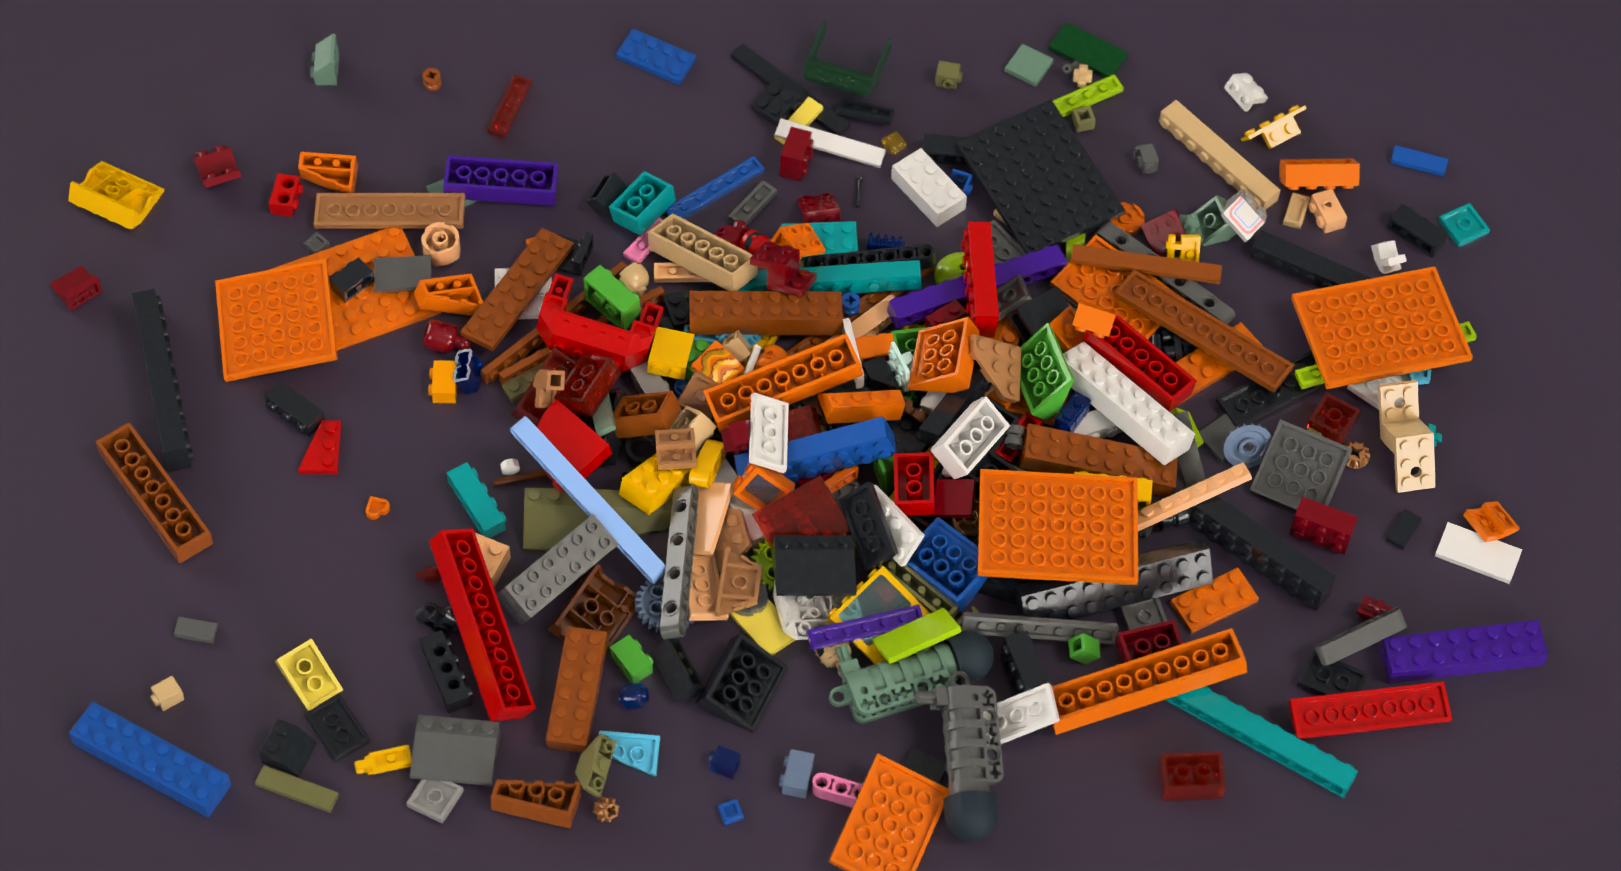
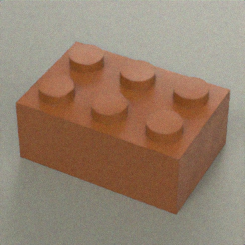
M673 391L623 396L613 412L616 425L614 432L617 438L655 435V430H669L681 410Z

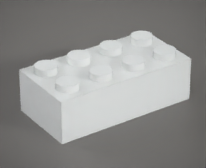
M922 148L892 166L891 179L936 227L966 209L967 196Z
M983 397L969 405L930 451L953 479H957L967 475L1010 425L987 397Z

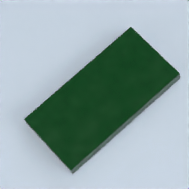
M1067 22L1048 46V50L1072 62L1079 61V63L1088 65V70H1092V72L1104 78L1115 75L1129 53Z

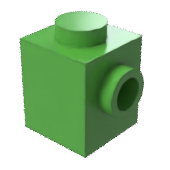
M1085 633L1068 640L1070 658L1084 665L1100 658L1099 640Z

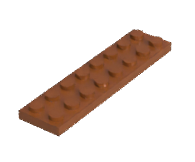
M541 228L463 327L461 336L494 351L574 248V243Z

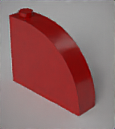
M557 399L548 407L538 424L540 432L584 479L613 454L610 445ZM544 469L549 479L553 482V486L559 492L563 491L564 493H566L563 490V488Z

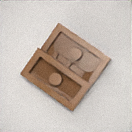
M694 428L655 430L658 470L697 468Z

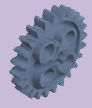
M664 577L654 585L646 581L645 586H640V591H637L635 598V612H638V618H643L642 624L649 623L648 629L656 627V633L660 630ZM688 617L686 629L689 628V623H694V621H689Z

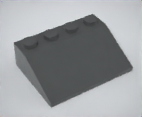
M419 715L415 731L410 778L492 786L500 742V722Z

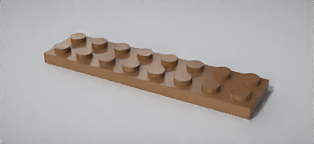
M317 193L314 228H427L429 225L437 222H444L445 225H452L455 228H463L466 196L465 193Z

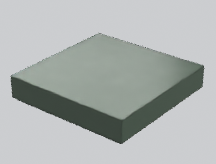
M1022 44L1005 67L1004 72L1036 87L1053 64L1054 59Z

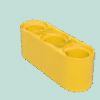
M711 439L705 441L697 457V468H692L690 471V485L708 489L711 487L727 454L725 453L723 442Z

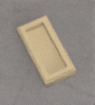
M1292 193L1283 225L1301 230L1310 197Z

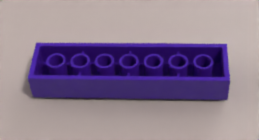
M1539 620L1387 637L1383 639L1380 646L1388 684L1544 666L1548 657Z

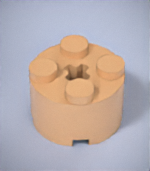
M437 222L425 229L421 238L423 254L431 255V264L434 267L448 265L459 259L461 251L459 233L454 226L445 225L444 222Z

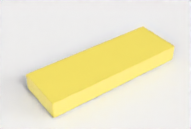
M808 97L788 121L809 126L823 110V106ZM775 137L776 140L785 144L786 140Z

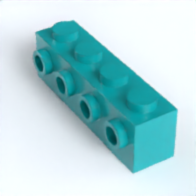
M467 462L448 471L447 479L449 485L481 535L492 538L505 531L507 519L502 511L499 512L496 508L498 506L495 499L487 494L488 489L485 483H480L478 480L479 476L474 467L471 468Z

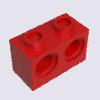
M277 174L269 201L271 214L293 217L294 211L299 206L298 197L303 193V184H301L299 176Z

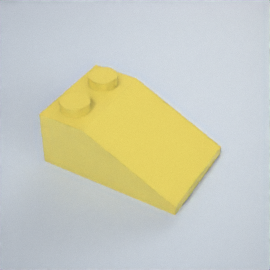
M312 638L275 660L282 674L308 711L343 690Z

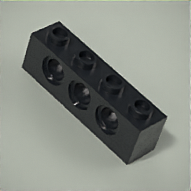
M441 630L419 638L422 652L448 714L471 706L470 698L473 697L470 686H465L464 681L466 678L463 670H459L457 667L459 661L456 653H451L450 648L452 644L449 637H445ZM438 653H444L442 656H436ZM447 669L451 670V671L448 672V673H444V672H443L444 670H447ZM452 686L458 687L457 689H450Z

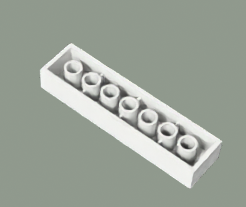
M1082 342L1063 354L1074 378L1071 388L1163 465L1168 464L1190 449L1195 433L1088 344Z

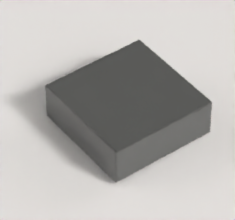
M318 232L303 243L304 247L313 254L330 247V242Z

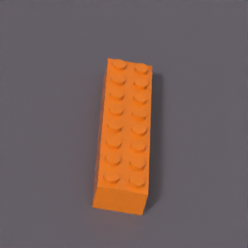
M846 333L704 390L703 393L717 428L721 433V430L729 428L728 424L750 420L751 395L754 392L789 403L790 405L863 375L860 361Z

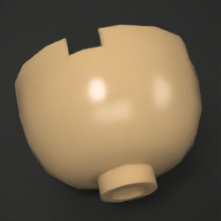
M639 261L638 263L633 262L620 272L621 278L619 280L624 282L631 292H635L640 297L647 291L649 275L648 271Z

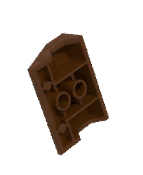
M597 563L586 572L547 630L563 642L565 641L567 626L605 631L608 635L607 654L610 646L613 645L635 613L636 594L627 586L613 582L603 574L601 566Z

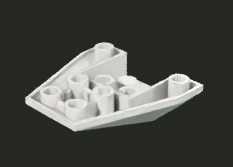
M774 583L773 598L782 631L795 640H807V630L827 626L825 624L829 619L827 615L835 607L839 609L843 605L841 601L846 597L777 596ZM857 598L839 615L843 622L862 618Z

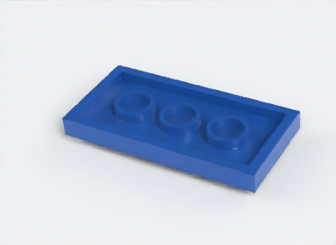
M632 29L617 51L616 59L680 85L695 63L696 55Z

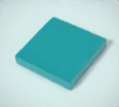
M1470 203L1438 218L1439 223L1458 247L1490 232L1489 227Z

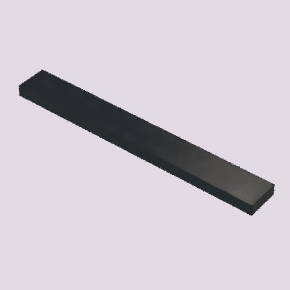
M742 44L731 54L733 60L765 84L769 85L775 79L784 87L788 86L799 94L802 100L801 105L808 97L822 105L823 110L814 120L831 133L841 136L850 128V122L745 44Z

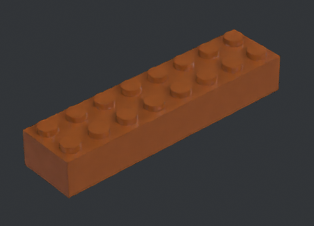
M690 291L689 326L691 334L722 335L732 334L739 330L742 335H842L841 292L806 291L800 297L779 291Z
M130 422L95 441L98 452L179 564L213 545L211 532Z
M1029 423L1025 429V435L1022 437L1023 448L1021 449L1019 468L1045 473L1074 474L1075 472L1086 471L1093 474L1105 473L1110 476L1146 478L1147 480H1153L1152 495L1164 498L1171 496L1176 488L1178 457L1163 465L1140 446Z

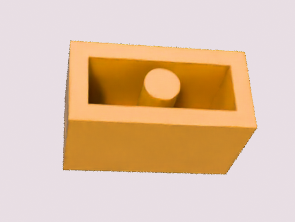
M434 361L433 368H430L432 384H429V396H432L433 403H456L457 361Z

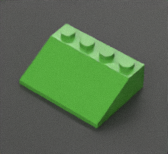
M1046 323L1021 346L1020 388L1031 414L1048 421L1061 410L1074 382L1073 375L1050 323Z

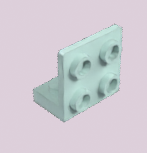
M891 342L887 363L891 371H894L899 387L901 386L905 393L910 391L908 383L913 355L911 351L901 354L896 343Z

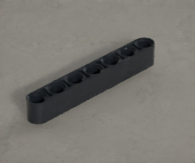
M922 244L811 256L806 261V267L920 260L921 270L932 268L936 264L935 249L932 245Z

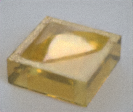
M897 131L881 139L882 145L891 155L907 146V143Z

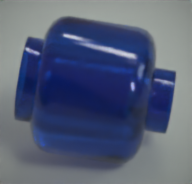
M641 682L624 684L621 692H618L619 703L623 704L627 710L643 708L646 702L649 701L648 688Z

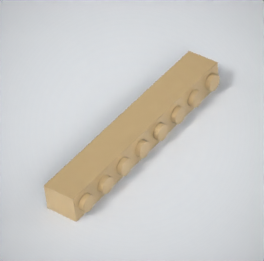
M1175 100L1161 111L1159 119L1161 126L1169 130L1177 140L1186 145L1188 150L1193 151L1202 162L1208 164L1216 174L1224 178L1227 184L1232 185L1238 192L1242 189L1249 192L1257 205L1262 206L1265 210L1278 201L1280 189L1181 103Z

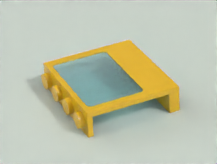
M882 566L879 570L875 568L867 576L869 580L866 583L862 581L856 586V596H846L841 601L843 605L839 609L835 607L827 615L829 619L825 624L830 625L832 622L836 624L914 605H920L923 616L930 614V612ZM878 636L852 641L874 665L886 661L872 641V639Z

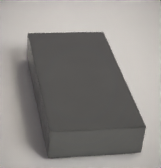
M179 617L174 637L213 644L219 626L218 623Z

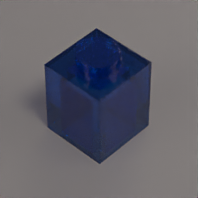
M718 745L716 751L711 752L708 760L710 771L733 779L741 763V753Z

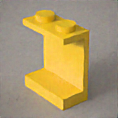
M657 327L648 359L647 373L684 380L695 334Z

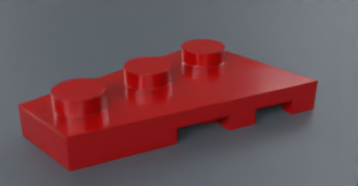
M341 420L321 421L298 469L299 474H338Z

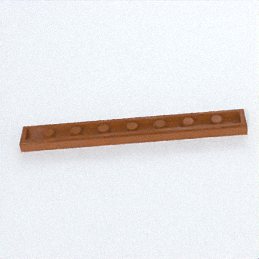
M1073 244L1071 263L1129 272H1133L1135 269L1143 274L1220 284L1222 265Z

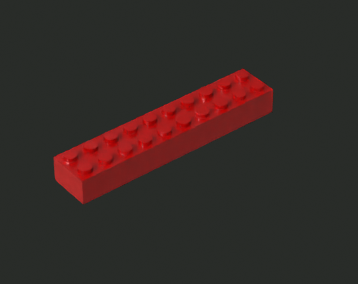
M474 529L441 530L429 543L490 721L523 719L535 710L536 707Z

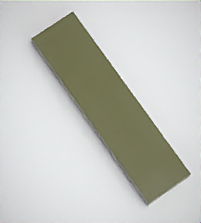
M263 766L255 781V785L329 813H331L339 796L338 792L267 766Z

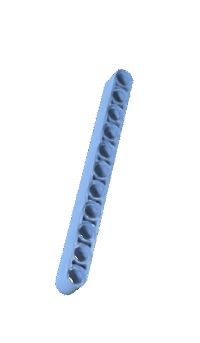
M526 416L510 428L513 436L589 517L592 514L595 515L616 540L618 549L650 583L654 585L665 575V564Z

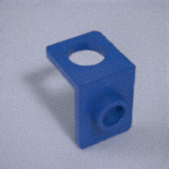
M953 169L951 180L964 185L962 192L966 196L971 195L973 175ZM956 175L964 177L965 180L958 179Z

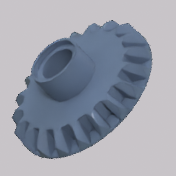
M1251 423V425L1244 424L1242 427H1236V430L1230 431V435L1226 436L1225 443H1223L1224 455L1228 462L1234 466L1244 462L1247 468L1255 467L1262 463L1272 436L1260 424L1254 425Z

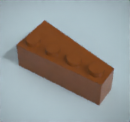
M497 780L491 795V810L571 829L582 795V785L580 782L564 784V781H556V783H543V781L524 783V780Z

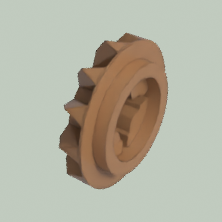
M1356 440L1353 442L1347 441L1344 446L1353 449L1355 453L1359 452L1358 457L1350 455L1346 466L1358 469L1367 465L1371 455L1369 448H1366L1364 443H1357Z

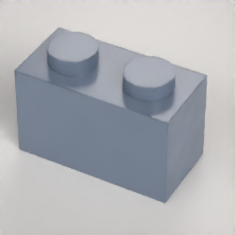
M791 749L789 756H785L783 768H786V772L781 774L779 786H782V794L806 799L815 754Z

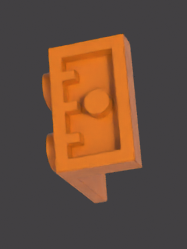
M809 223L781 226L771 242L778 245L792 246L793 248L800 249V260L805 256L819 255L826 252L825 247Z

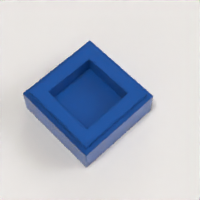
M737 799L717 805L724 826L744 819Z

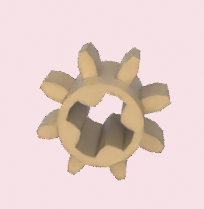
M1079 64V69L1074 68L1073 82H1077V87H1086L1087 83L1091 84L1092 70H1088V65Z

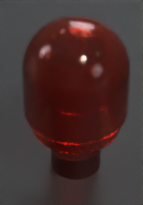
M427 566L424 568V571H415V579H424V581L437 582L442 579L438 566Z

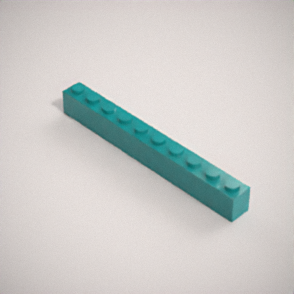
M920 260L799 268L800 270L806 269L817 273V280L807 291L841 292V294H845L848 292L870 293L921 289ZM758 270V275L738 291L774 290L767 289V270Z
M1207 686L1165 700L1342 798L1345 797L1356 778L1358 771L1352 765L1344 764L1332 754L1322 752L1315 745L1300 740L1295 734H1289L1279 725L1269 723L1262 716L1247 711L1244 706L1236 705L1229 701L1227 697L1214 693Z

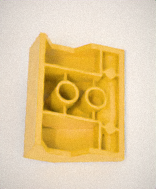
M101 161L89 169L82 183L70 182L68 201L78 207L91 211L93 214L100 215L109 221L132 230L144 220L164 193V188Z

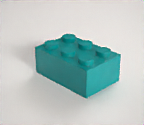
M644 171L609 206L613 222L642 236L676 201V197L671 184Z

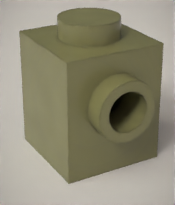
M939 61L935 86L956 89L958 82L961 83L963 72H960V64Z

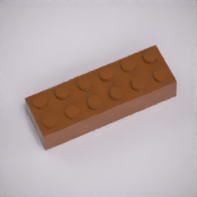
M567 626L546 737L547 748L583 753L589 746L608 644L607 632Z

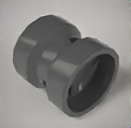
M1010 425L1006 430L1007 437L1004 439V446L1009 449H1022V437L1025 435V428L1020 425Z

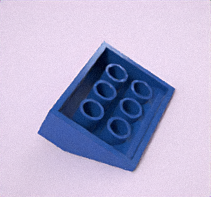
M937 517L923 532L924 538L906 565L954 603L960 613L973 600L988 577L978 576V546Z

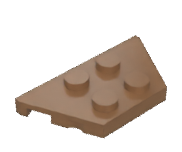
M728 508L714 551L720 575L725 547H730L732 552L741 556V554L747 553L753 546L745 516L741 509Z
M725 547L715 616H722L758 604L762 566L756 562H751L742 554L739 556L732 552L730 547Z

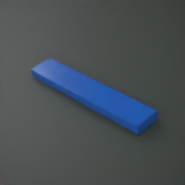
M753 156L675 202L664 213L667 216L673 213L686 219L765 172V168Z

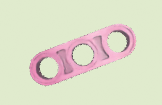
M818 773L813 778L812 792L818 798L853 808L857 799L856 796L859 794L863 784L826 773ZM818 784H825L826 786H825V787H818L817 785H818ZM843 789V790H845L846 792H844V793H839V792H837V790Z

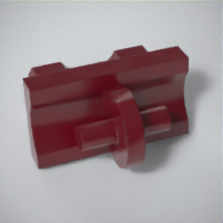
M1364 595L1356 614L1360 615V618L1368 620L1394 609V607L1384 604L1382 599L1377 601Z

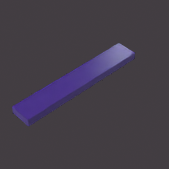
M914 605L806 631L811 651L882 635L919 619L923 615L920 605Z

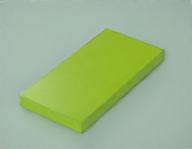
M943 607L872 639V641L886 661L892 664L959 634L961 628Z

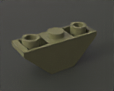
M599 734L580 755L575 772L583 789L597 798L601 797L616 742L604 734Z

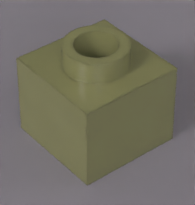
M1090 106L1072 111V121L1077 132L1095 128L1096 120Z

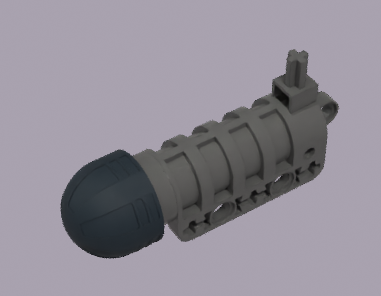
M957 671L950 676L948 688L935 687L930 692L916 691L914 701L916 703L930 704V710H941L943 717L945 755L947 756L946 769L949 778V796L943 800L947 827L952 834L964 841H978L984 839L994 830L998 820L997 796L990 792L989 788L990 785H995L1001 781L1004 775L996 694L992 688L970 685L967 674L963 671ZM956 676L962 679L963 685L956 684ZM984 711L990 713L991 721L984 718ZM988 732L993 738L990 739V736L986 735V733ZM988 750L994 752L995 760H992L988 757ZM991 771H992L993 774H996V777H995V778H994L993 775H990V772H991Z

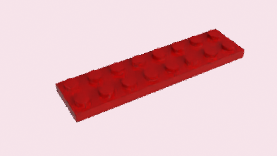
M1444 681L1295 698L1288 701L1294 732L1300 740L1452 721Z

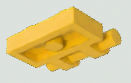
M1199 234L1181 235V242L1175 241L1176 235H1168V241H1166L1167 258L1199 262L1201 242ZM1175 250H1180V257H1174Z

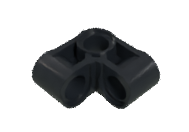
M428 602L419 607L415 612V617L419 623L435 632L442 630L444 636L459 629L451 605L442 608L432 602Z

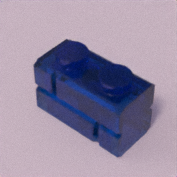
M1075 391L1055 417L1053 429L1074 432L1090 411L1091 400Z

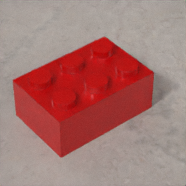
M932 452L894 453L895 505L906 516L935 515L934 462Z

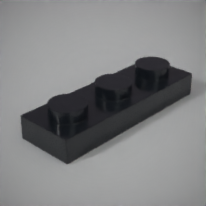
M841 99L837 114L858 118L863 121L877 122L882 125H890L895 109Z

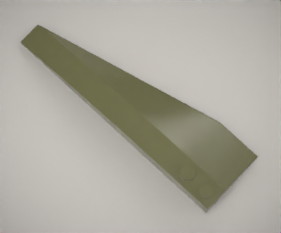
M525 488L523 551H549L589 518V516L563 491L559 492L556 488ZM595 489L638 536L657 530L658 532L666 531L667 528H670L673 498L648 515L619 495L620 490Z

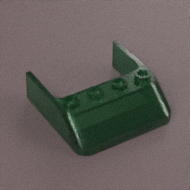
M823 19L803 67L804 78L808 81L858 95H869L878 86L891 53L892 38L887 40L874 75L817 58L827 31V20Z

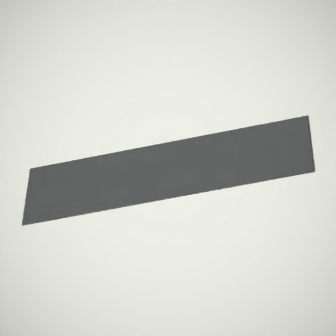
M1188 411L1173 415L1193 431ZM1194 437L1190 449L1178 457L1186 488L1206 480Z

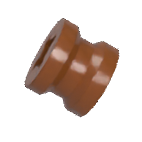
M436 68L426 69L422 75L425 89L429 91L438 90L442 84L439 70Z

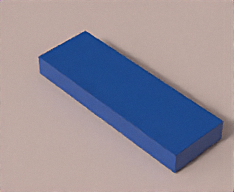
M1395 145L1390 163L1444 177L1448 159Z

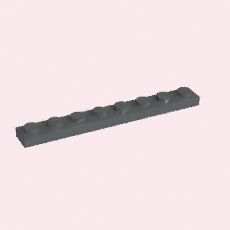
M963 612L960 624L961 631L970 630L990 636L1006 637L1027 630L1032 639L1068 641L1075 636L1085 633L1099 640V643L1115 644L1118 632L1117 623Z

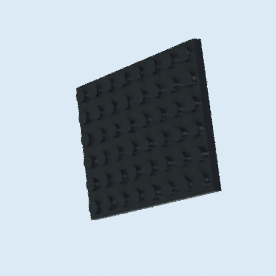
M1048 100L956 142V148L1025 254L1042 250L1047 246L1060 245L1106 222L1125 215L1126 210L1052 100Z

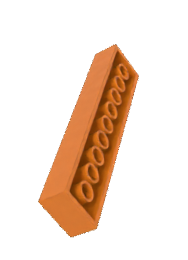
M1230 628L1052 686L1060 721L1052 724L1055 734L1070 731L1247 673L1246 659L1233 629Z

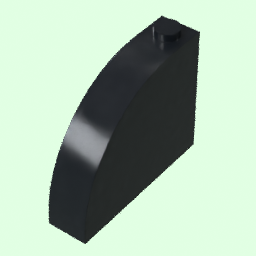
M1056 286L1008 314L1007 317L1025 343L1069 305Z

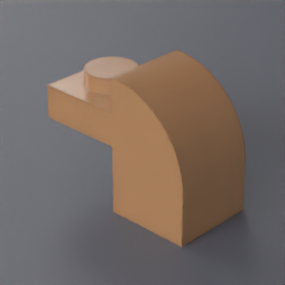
M540 369L536 373L533 387H536L535 407L548 408L556 400L557 390H564L565 371Z

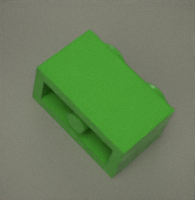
M628 635L610 646V657L632 685L653 673V660L649 654H644L637 639L633 640Z

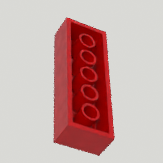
M968 222L967 229L963 230V240H961V251H964L962 266L966 267L963 275L964 282H967L965 298H968L969 302L966 304V313L970 314V319L979 330L980 336L994 338L999 319L991 222Z
M1117 314L1109 337L1100 338L1094 336V332L1086 330L1082 342L1088 344L1167 411L1171 412L1192 394L1197 380Z

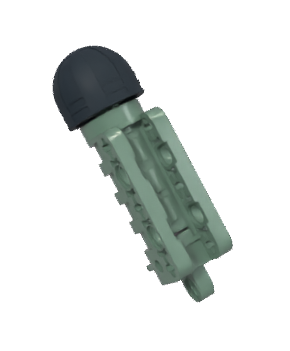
M966 630L943 640L942 644L923 649L892 664L884 661L860 669L857 658L852 659L847 644H843L836 648L841 662L838 670L843 685L832 689L829 701L835 707L849 704L854 720L860 724L925 704L916 703L913 694L916 691L930 692L935 687L948 688L950 676L957 671L966 673L969 677V683L983 678L993 664V649L990 642L982 634ZM956 676L955 682L958 685H963L962 679ZM836 692L842 693L844 700L836 702L833 699V694Z

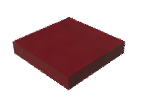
M937 479L935 515L933 517L972 518L976 489L975 479Z

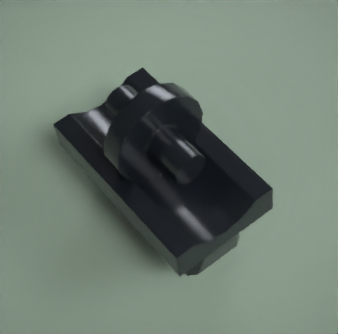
M1163 330L1161 332V343H1171V346L1163 347V352L1170 359H1173L1174 362L1179 360L1182 353H1188V349L1193 346L1190 342L1170 330Z

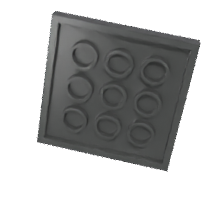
M1280 419L1250 491L1294 510H1297L1302 497L1329 506L1353 449Z

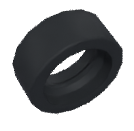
M655 435L637 436L627 439L625 444L626 459L633 467H638L656 454ZM646 442L655 447V452L651 456L641 458L633 454L632 448L638 443Z

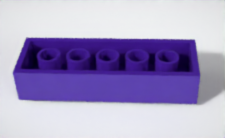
M447 155L443 184L444 193H465V200L555 206L558 185V163Z

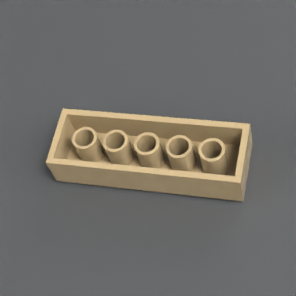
M673 213L648 231L649 250L727 291H738L758 275V267L750 265L752 254Z

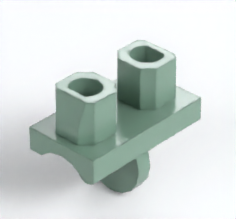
M1197 213L1190 215L1180 214L1178 217L1186 234H1199L1201 237L1200 244L1203 243Z

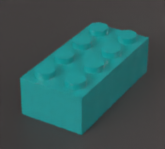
M856 221L809 223L826 249L824 254L819 255L858 251ZM802 223L781 224V226H788V225H795V224H802ZM811 256L801 258L800 261H804V267H806L807 259Z

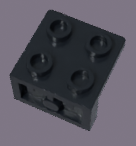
M586 232L584 238H580V240L559 235L573 242L574 248L558 267V270L581 276L594 247L593 234Z

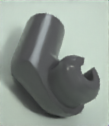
M1074 61L1071 64H1065L1063 71L1069 75H1074V68L1079 69V64H1084Z

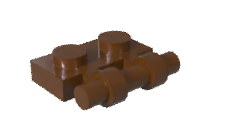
M904 398L906 404L903 413L922 425L929 415L920 408L919 410L913 408L912 401Z

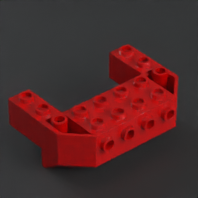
M555 273L549 291L545 294L536 329L549 350L620 372L630 370L647 361L656 329L661 323L664 307L646 302L640 320H634L630 331L567 312L566 307L572 290L573 278Z

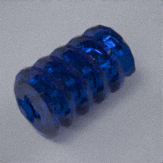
M870 232L867 250L903 247L906 240L903 241L902 235L896 240L894 234L888 239L887 233L881 238L879 232L876 237H873V233Z

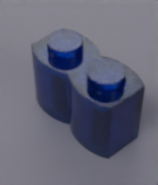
M471 348L458 350L455 356V365L457 367L453 373V380L464 394L476 393L481 383L479 375L482 369V362Z

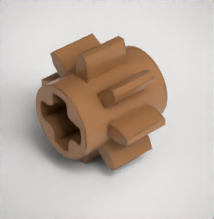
M601 796V799L594 803L593 813L598 815V820L611 822L613 818L618 816L619 805L614 803V798Z

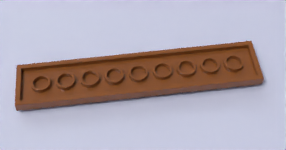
M1135 269L1114 293L1116 299L1273 393L1294 368V364Z

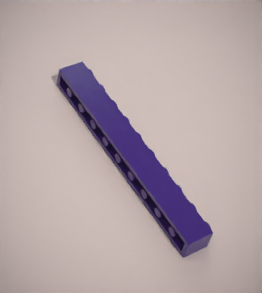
M1054 245L1047 246L1036 252H1029L1018 258L1014 257L1003 263L994 264L996 287L1002 286L1019 274L1026 285L1058 275L1067 265V260L1059 246ZM961 275L959 278L945 280L941 284L931 285L917 292L912 291L902 297H895L889 301L887 312L896 329L925 320V317L955 299L962 306H966L969 303L968 298H965L967 282H964L963 275Z

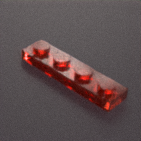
M514 74L487 129L488 134L505 139L532 84L531 79Z

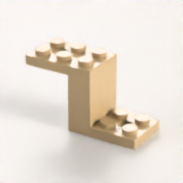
M1410 380L1378 385L1380 439L1394 453L1396 491L1400 493L1435 488L1434 433L1419 419L1418 382ZM1399 397H1402V404L1399 406H1395V400ZM1419 467V472L1411 475V469Z

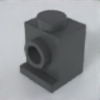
M1153 144L1136 146L1133 159L1136 160L1137 166L1141 167L1143 174H1151L1157 171L1159 159Z

